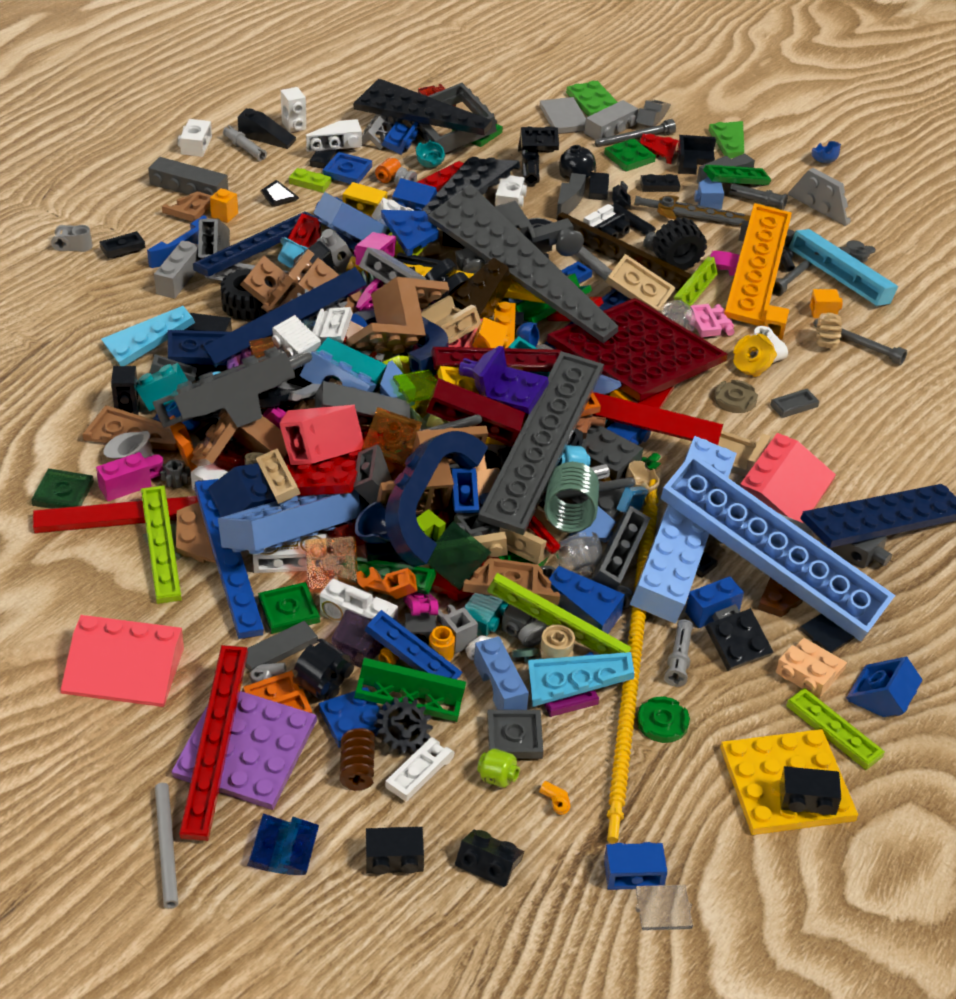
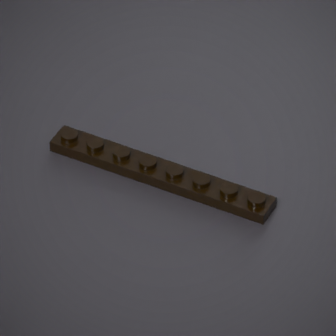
M562 212L557 217V221L567 218L570 220L573 229L583 235V245L618 262L626 254L674 286L677 291L692 276V274Z

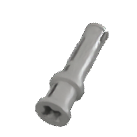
M686 619L680 620L677 623L673 653L668 656L667 664L669 669L665 672L664 677L669 685L675 687L685 685L688 679L686 670L690 666L688 650L693 624Z

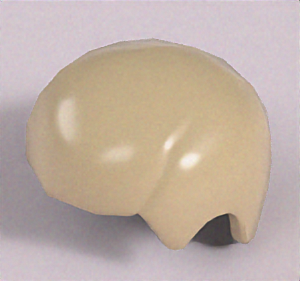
M632 461L629 463L625 478L632 477L635 479V485L632 487H644L648 489L649 493L658 489L660 478L655 474V469L647 470L645 462ZM650 480H657L655 485L649 487Z

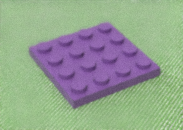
M240 691L219 793L274 810L317 722L316 715ZM207 707L172 770L174 778L191 783Z

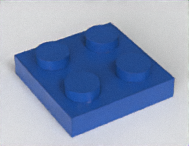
M338 152L322 170V174L330 176L331 180L341 181L349 185L352 182L359 184L372 168V160Z
M368 687L362 688V690L369 691ZM356 691L318 703L319 711L338 748L341 747L343 734L349 730L364 728L372 731L374 734L380 730V728L373 726L374 722L379 719L376 717L377 712L380 710L375 702L354 698Z

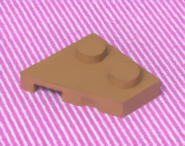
M198 191L187 197L177 199V204L169 206L164 204L162 206V213L194 222L210 208V197L212 195Z

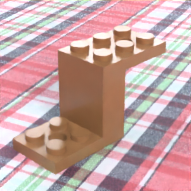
M263 255L240 285L264 304L286 276V273ZM317 258L306 273L302 275L303 277L298 284L293 286V289L287 296L282 295L271 310L282 306L291 299L297 298V293L303 295L305 289L310 291L314 287H318L339 276V274L321 259ZM264 280L270 281L273 287L267 286ZM360 291L343 299V302L347 301L345 307H351L352 313L358 312L356 305L362 295Z
M395 277L371 294L377 323H370L346 339V345L352 349H357V351L374 350L376 353L391 351L393 354H399L404 352L405 348L417 344L418 340L426 336L420 309L427 307L430 302L441 298L442 294L449 291L448 282Z
M315 399L294 402L288 410L315 408ZM223 408L218 415L220 419L216 425L212 424L206 431L205 435L207 438L203 443H199L192 452L194 456L190 461L197 467L213 464L232 436L252 452L266 454L278 449L284 459L287 455V450L281 429L263 415L261 419L237 427L226 409Z
M469 426L417 431L412 453L427 439L450 431L469 433L485 444L488 430L486 426ZM447 457L441 459L417 504L416 514H422L428 509L433 513L447 511L454 486L449 466L450 463H455L453 460ZM394 480L380 483L377 502H381L385 506L387 505L389 496L395 487Z

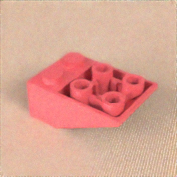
M355 405L288 410L279 423L291 465L313 464L365 448Z

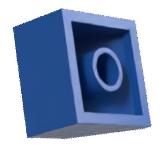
M907 656L865 665L846 698L849 702L879 716H899L907 711L923 679Z

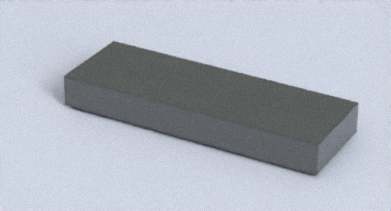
M302 621L249 647L245 667L251 672L261 664L277 663L307 648L310 644L318 643V636L305 621Z

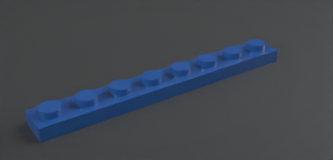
M218 479L196 481L194 489L238 639L263 635L264 627L241 552H233L231 548H222L218 524V518L221 516L208 491L209 486Z

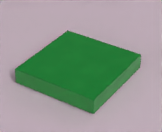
M306 582L258 593V599L271 634L282 632L302 621H305L308 625L320 623V615Z

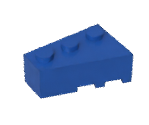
M558 566L550 576L551 589L553 592H559L560 594L558 607L609 634L622 615L625 594L561 566Z

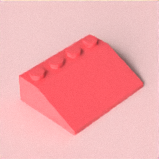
M777 433L743 479L740 487L777 513L804 523L800 519L803 511L815 509L836 474L799 441Z
M80 615L72 636L61 694L164 707L184 650L182 628Z

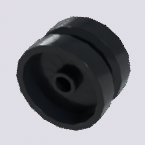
M450 258L438 263L424 276L426 280L448 282L449 291L442 294L441 298L430 302V305L446 296H450L469 279L463 272H457V265Z

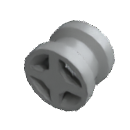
M400 167L395 175V185L398 184L400 178L416 182L417 173Z

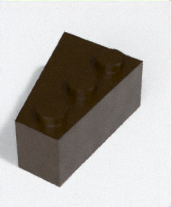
M493 257L450 295L455 306L463 310L470 305H474L477 308L480 319L492 317L498 302L501 303L512 284L509 267Z

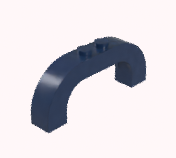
M374 307L354 313L362 317L368 325L370 323H377ZM422 316L426 336L415 344L420 348L408 352L410 372L421 380H425L435 376L438 371L434 369L432 348L449 347L447 333L441 327Z
M450 431L427 439L407 458L404 471L395 479V487L386 505V530L395 551L412 567L427 564L437 545L419 527L416 518V508L441 459L447 457L461 468H473L479 466L488 449L486 444L469 433Z

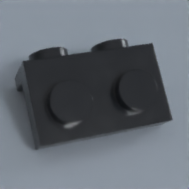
M474 829L461 841L455 865L497 885L506 887L512 871L522 861L525 851L518 849L511 842L500 841L491 837L486 831Z

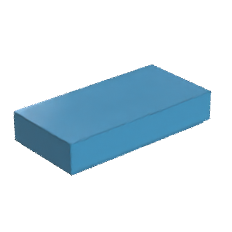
M641 486L625 487L617 510L624 513L632 506L640 511L648 489Z

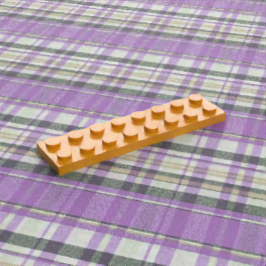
M754 203L724 312L727 318L756 326H764L792 215L791 212Z

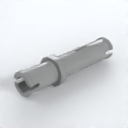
M228 125V128H224L223 135L232 140L234 145L240 146L258 161L266 158L267 152L246 138L244 133L238 132L230 125Z

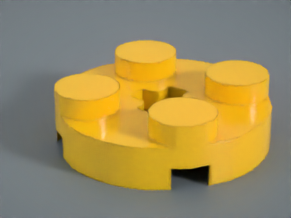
M756 333L757 335L744 336L737 342L733 350L735 354L733 359L734 365L742 373L752 375L753 377H758L766 371L777 356L773 343L767 336ZM752 351H753V352H757V351H758L757 356L754 357V358H751V357H752V356L750 355L751 352H752Z

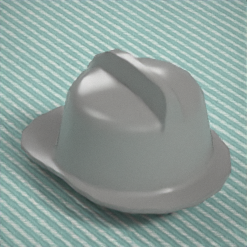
M142 431L120 434L106 444L104 455L112 459L123 458L138 452L144 458L152 456L154 454L152 452V444L149 441L150 433Z

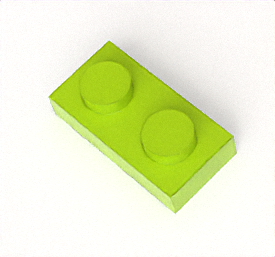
M296 168L289 176V184L324 193L331 184V177L322 173Z

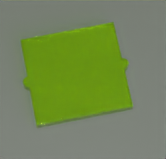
M430 370L393 376V381L399 388L398 391L402 392L408 403L430 399V395L437 382V379H435Z

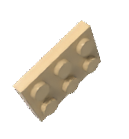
M626 254L605 281L628 298H636L658 312L675 290L674 286Z

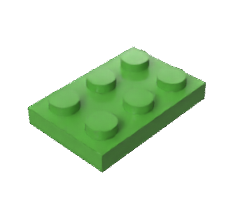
M599 81L567 86L566 89L569 97H574L580 109L588 117L618 103Z

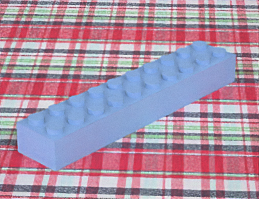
M694 436L683 463L693 453L729 478L737 453ZM669 504L666 506L629 605L676 624L687 601L709 533Z
M693 453L690 454L663 487L660 499L861 642L895 597L893 593Z

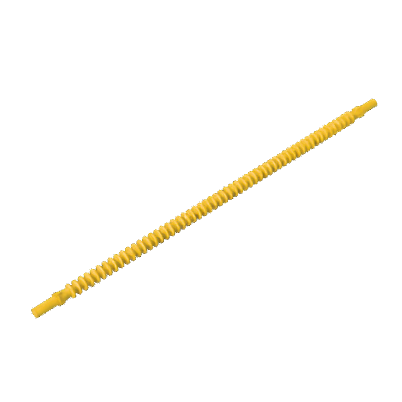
M650 480L649 487L655 485L657 480ZM658 489L649 492L645 498L646 505L644 506L643 514L651 519L639 544L635 588L655 538L658 511L656 504L659 502L657 496ZM632 606L627 642L632 647L630 652L634 667V679L624 681L622 685L617 743L615 744L614 767L612 769L613 774L611 775L612 786L610 787L611 792L608 801L611 807L607 811L609 819L607 841L612 844L618 842L620 821L624 819L622 807L625 806L624 800L626 799L625 793L627 792L629 756L631 755L630 750L632 748L631 738L633 737L632 732L634 730L633 720L635 719L642 641L644 640L646 611Z

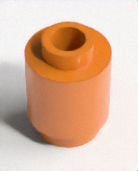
M396 158L386 159L375 169L377 179L383 183L390 182L401 167V163Z

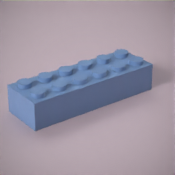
M353 489L351 493L295 496L280 504L274 501L218 518L221 546L222 548H231L233 552L249 550L250 554L263 553L264 548L281 547L283 546L282 542L299 541L301 536H314L318 534L319 530H333L335 525L351 524L352 520L356 519L360 514L359 493Z

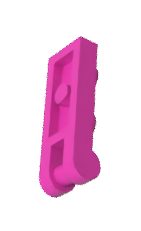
M414 592L403 597V602L411 609L412 616H420V613L438 615V601L430 593L427 595Z

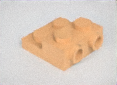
M803 638L796 646L792 645L779 659L776 673L802 689L806 688L814 696L820 698L845 670L847 662Z

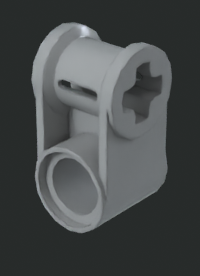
M59 225L56 227L55 236L51 240L52 247L58 251H88L93 247L90 228L86 225Z

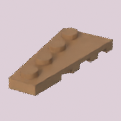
M105 405L83 433L84 441L108 443L111 439L123 433L148 431L150 433L149 441L154 449L176 451L178 448L170 426L163 428L159 421Z

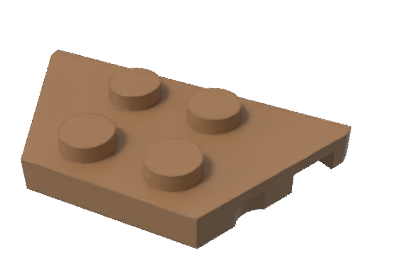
M307 249L299 257L263 304L262 309L268 313L282 295L287 296L293 286H296L303 277V273H306L311 267L312 263L310 260L314 256L313 252Z
M197 502L177 510L176 553L185 557H192L202 563H205L207 560L216 564L199 503Z
M489 558L482 567L474 571L473 578L470 580L466 579L463 585L464 592L494 596L487 589L495 575L499 573L553 604L559 605L560 600L559 592H553L551 581L543 574V570L538 564Z

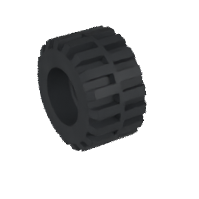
M684 217L682 219L676 218L674 221L670 220L666 225L663 224L661 229L657 230L656 236L652 240L654 242L652 243L653 251L659 259L684 271L689 267H694V264L701 260L700 258L705 255L704 251L707 250L705 236L691 219L688 220V218Z
M244 269L237 270L234 273L231 272L221 281L223 311L227 312L228 316H233L234 319L255 320L267 313L261 308L263 303L240 285L252 270ZM264 280L267 286L273 287L270 281Z

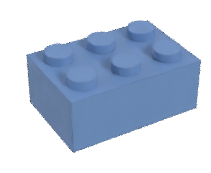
M326 192L322 195L313 212L320 217L318 221L358 243L372 232L385 234L388 228L379 221Z

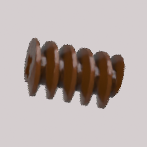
M355 728L344 733L341 738L340 782L344 787L353 791L365 790L374 783L372 778L374 776L375 734L368 729Z

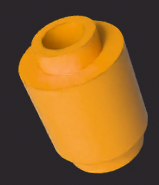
M438 626L429 635V647L450 662L454 657L455 636L449 627Z

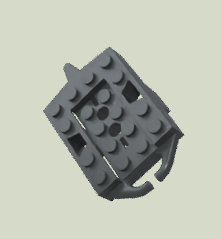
M274 346L264 350L263 356L257 358L255 355H251L242 359L243 364L213 375L212 372L199 376L200 380L193 384L190 380L177 385V389L173 393L152 403L163 428L197 416L209 414L221 408H225L236 426L241 427L262 418L258 398L259 393L294 378L295 373L293 370L310 362L313 356L309 352H303L288 357L282 348L277 349ZM174 400L181 416L170 420L163 403Z

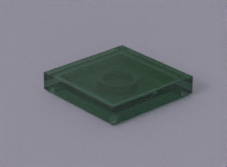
M48 468L31 499L32 506L50 509L82 506L94 482L93 475Z
M453 521L435 542L437 545L427 565L461 591L464 581L466 579L470 580L474 575V571L484 563L491 554V551Z

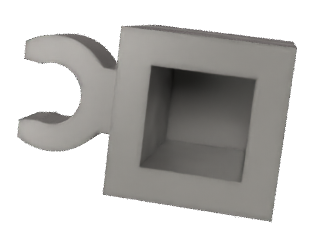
M450 604L448 605V614H443L441 610H438L436 618L442 626L449 627L455 636L454 653L466 649L467 645L477 638L478 623L464 607L456 610Z

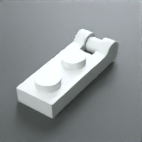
M430 738L385 781V788L407 802L435 773L451 762L455 752L448 747L443 748L440 746V742L435 738Z

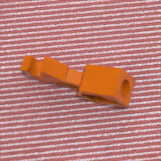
M374 567L369 568L370 575L367 578L362 571L356 572L357 583L367 592L369 590L391 595L397 600L417 591L416 576L409 568L388 573L384 579L381 578Z

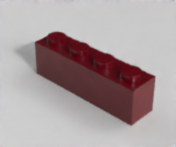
M439 378L433 388L426 408V413L449 422L480 415L482 422L473 426H486L488 430L487 437L513 446L521 431L525 415L523 411Z

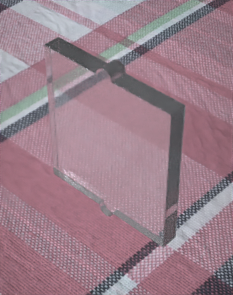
M686 885L636 886L638 903L636 911L639 912L642 930L692 929L693 924L690 913L692 904L688 901Z

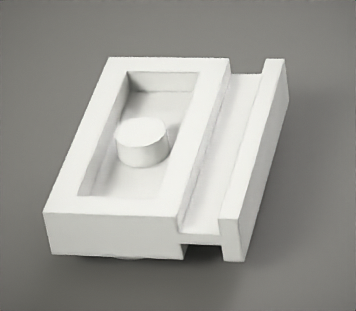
M351 307L330 308L329 311L320 309L312 333L320 339L321 343L327 337L343 343L353 315Z

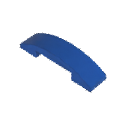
M203 215L190 223L191 230L169 244L161 241L148 249L149 267H160L181 241L198 244L199 219H207V216Z

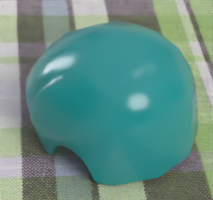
M429 140L425 144L420 142L416 147L417 160L422 166L434 168L441 165L444 161V148L439 143Z

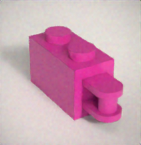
M372 232L355 246L354 257H356V265H360L367 247L382 250L394 257L396 236Z
M138 452L97 466L98 485L106 500L111 501L140 491L141 488L151 487V479L160 476V472L163 471V457L152 455L144 458Z

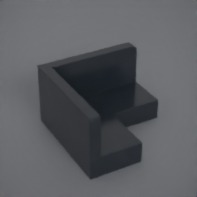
M679 135L677 147L678 174L696 175L697 165H704L714 161L716 138Z

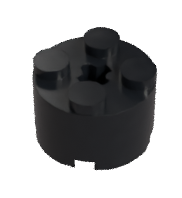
M321 638L317 640L320 642L316 646L310 644L298 658L294 670L297 671V677L293 676V682L319 700H324L326 698H335L338 695L339 686L345 678L352 674L354 665L350 663L349 655Z

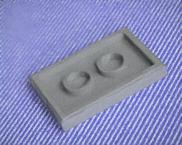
M574 97L540 101L539 106L550 126L558 127V134L585 131L586 117Z

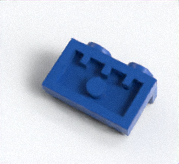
M396 122L384 138L382 146L402 155L405 149L409 150L412 141H415L417 138L419 123L415 122L409 128L404 124Z

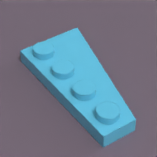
M181 306L104 337L101 340L118 364L126 366L167 341L168 330H184L194 324L195 321L186 308Z
M631 652L528 660L533 707L634 679Z

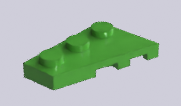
M743 121L709 124V132L712 137L716 138V143L724 156L733 159L744 154Z

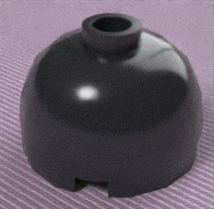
M573 145L560 157L559 170L563 178H565V175L571 177V173L585 174L587 178L591 176L593 170L594 173L596 172L595 157L585 147Z

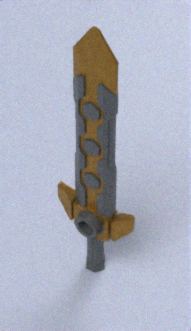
M672 195L660 197L659 201L636 196L634 202L636 206L658 208L657 212L660 215L670 219H676L675 214L741 226L742 221H749L751 216L738 212L677 202L679 197Z

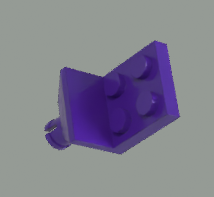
M498 346L487 352L477 362L464 358L459 366L460 376L473 378L480 395L523 411L526 414H530L549 384L548 377L507 367L503 346Z

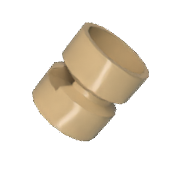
M559 624L547 627L542 633L539 659L573 657L575 643L573 631Z

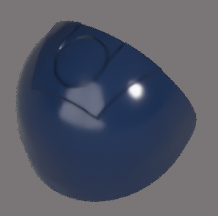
M374 502L367 506L356 519V535L359 539L369 544L378 545L390 542L385 524L386 506L381 502Z

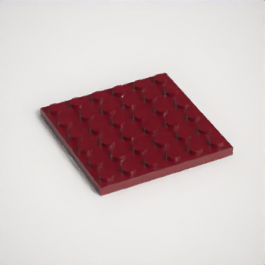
M636 298L603 311L618 325V332L605 343H602L575 323L547 334V342L556 349L604 364L601 375L620 381L622 386L618 389L639 402L725 362L728 356L726 352Z

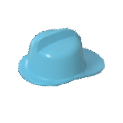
M281 238L280 241L283 246L278 255V261L292 268L295 257L308 248L290 239Z

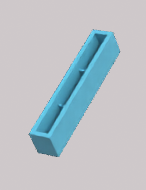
M812 230L795 231L789 249L874 305L891 304L898 289L896 284Z

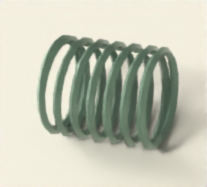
M573 461L562 463L554 468L547 485L544 511L546 519L556 529L568 533L581 532L590 527L596 519L599 481L592 468L583 463ZM565 490H576L585 494L589 499L583 503L569 504L558 499L556 494Z

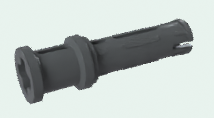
M732 183L730 187L732 191H729V195L762 202L764 206H773L784 210L787 204V194H776L772 190L764 192Z

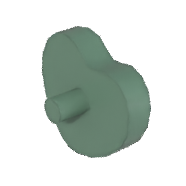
M523 648L512 651V657H524L525 663L528 662L529 656L539 654L538 648Z

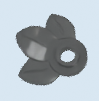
M856 240L848 241L845 247H838L860 262H866L870 254L876 251L873 246H864L862 242Z

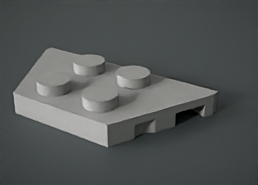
M815 168L808 170L788 192L789 196L844 226L851 222L850 218H847L845 211L848 205L844 195V184Z

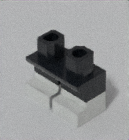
M609 204L598 209L597 212L595 211L584 217L583 220L584 223L615 238H618V233L625 236L630 230V223L624 221L625 214L617 215L613 212L614 207Z

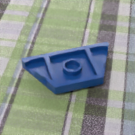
M381 210L382 219L392 234L396 236L398 243L407 256H411L413 249L418 246L422 249L428 243L439 238L438 229L428 221V215L425 211Z

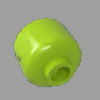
M490 749L481 755L477 771L485 783L505 788L511 782L517 780L520 767L517 766V759L513 754L499 749Z

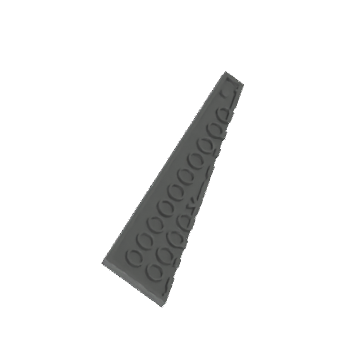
M472 184L428 214V221L486 262H489L494 257L508 266L510 277L513 281L602 343H605L618 332V325Z

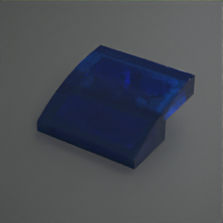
M263 813L247 866L281 874L306 875L319 825L296 817H292L291 821L288 822Z

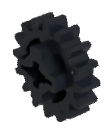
M395 697L392 699L391 704L386 702L382 706L383 710H379L376 714V717L379 719L374 722L373 726L380 728V730L376 732L375 737H382L384 739L380 745L385 746L388 744L390 746V753L398 749L399 756H402L406 750L410 755H413L416 749H419L424 742L431 738L427 734L433 729L432 725L427 724L431 719V715L424 716L423 712L426 707H416L418 702L416 699L410 704L407 697H404L401 702ZM398 711L396 716L388 718L389 714ZM418 734L415 740L409 742L411 736Z

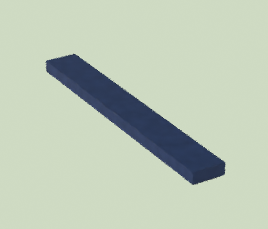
M302 212L303 214L318 218L317 216L312 215L308 212ZM302 213L193 263V270L209 277L281 243V238H289Z
M354 267L205 345L204 350L214 366L217 367L270 339L273 336L272 327L296 315L302 322L319 313L320 309H326L366 288L367 283L357 268Z

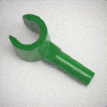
M653 453L648 458L642 457L641 461L645 462V466L649 470H652L661 464L656 462L661 456L658 453Z

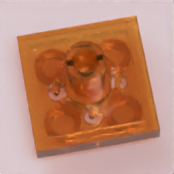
M377 407L361 451L378 444L385 460L406 467L405 461L412 453L416 433L420 431L422 422Z
M355 536L305 540L309 589L325 588L332 579L351 586L359 585L356 574L358 568ZM328 547H332L329 549V551H332L331 553H328Z

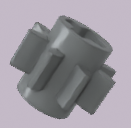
M170 460L163 464V471L160 472L161 480L166 481L167 487L180 488L185 483H188L190 467H185L184 461Z

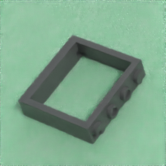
M463 83L428 96L452 106L463 102L472 113L492 120V128L485 136L497 132V120L494 117V113H491L487 106L480 102L478 96H475L471 89H468ZM407 120L411 125L415 123L414 121ZM419 123L417 127L419 135L426 143L429 140L439 143L444 148V153L485 137L458 130L440 136L429 124Z

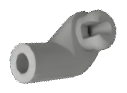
M284 662L257 666L250 672L251 683L285 673L286 664Z

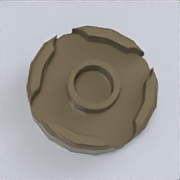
M731 380V382L726 383L724 381L717 385L714 399L720 408L728 412L745 413L755 408L758 394L752 385L740 380Z

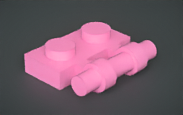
M709 304L689 306L688 313L701 337L721 335V330L726 332L728 336L733 335L735 332L733 329L734 324L724 314L725 308H722L720 304L715 305L712 309Z

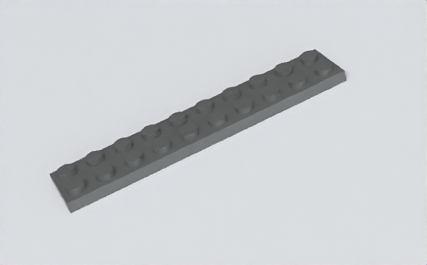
M560 352L548 376V386L528 415L478 514L479 521L521 535L525 534L547 488L552 472L557 467L602 374L604 364Z

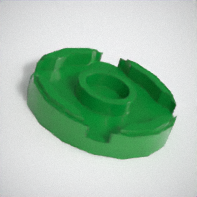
M665 696L653 697L648 699V702L644 705L642 704L639 708L637 715L638 728L646 737L653 741L661 743L675 742L687 733L690 722L689 713L685 707L683 708L679 705L680 702L673 698Z

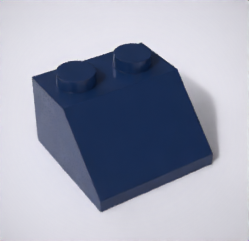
M258 463L234 467L208 488L221 517L275 501V497Z

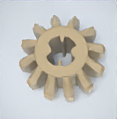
M822 313L819 316L816 330V342L819 347L836 348L840 343L842 322L838 314Z

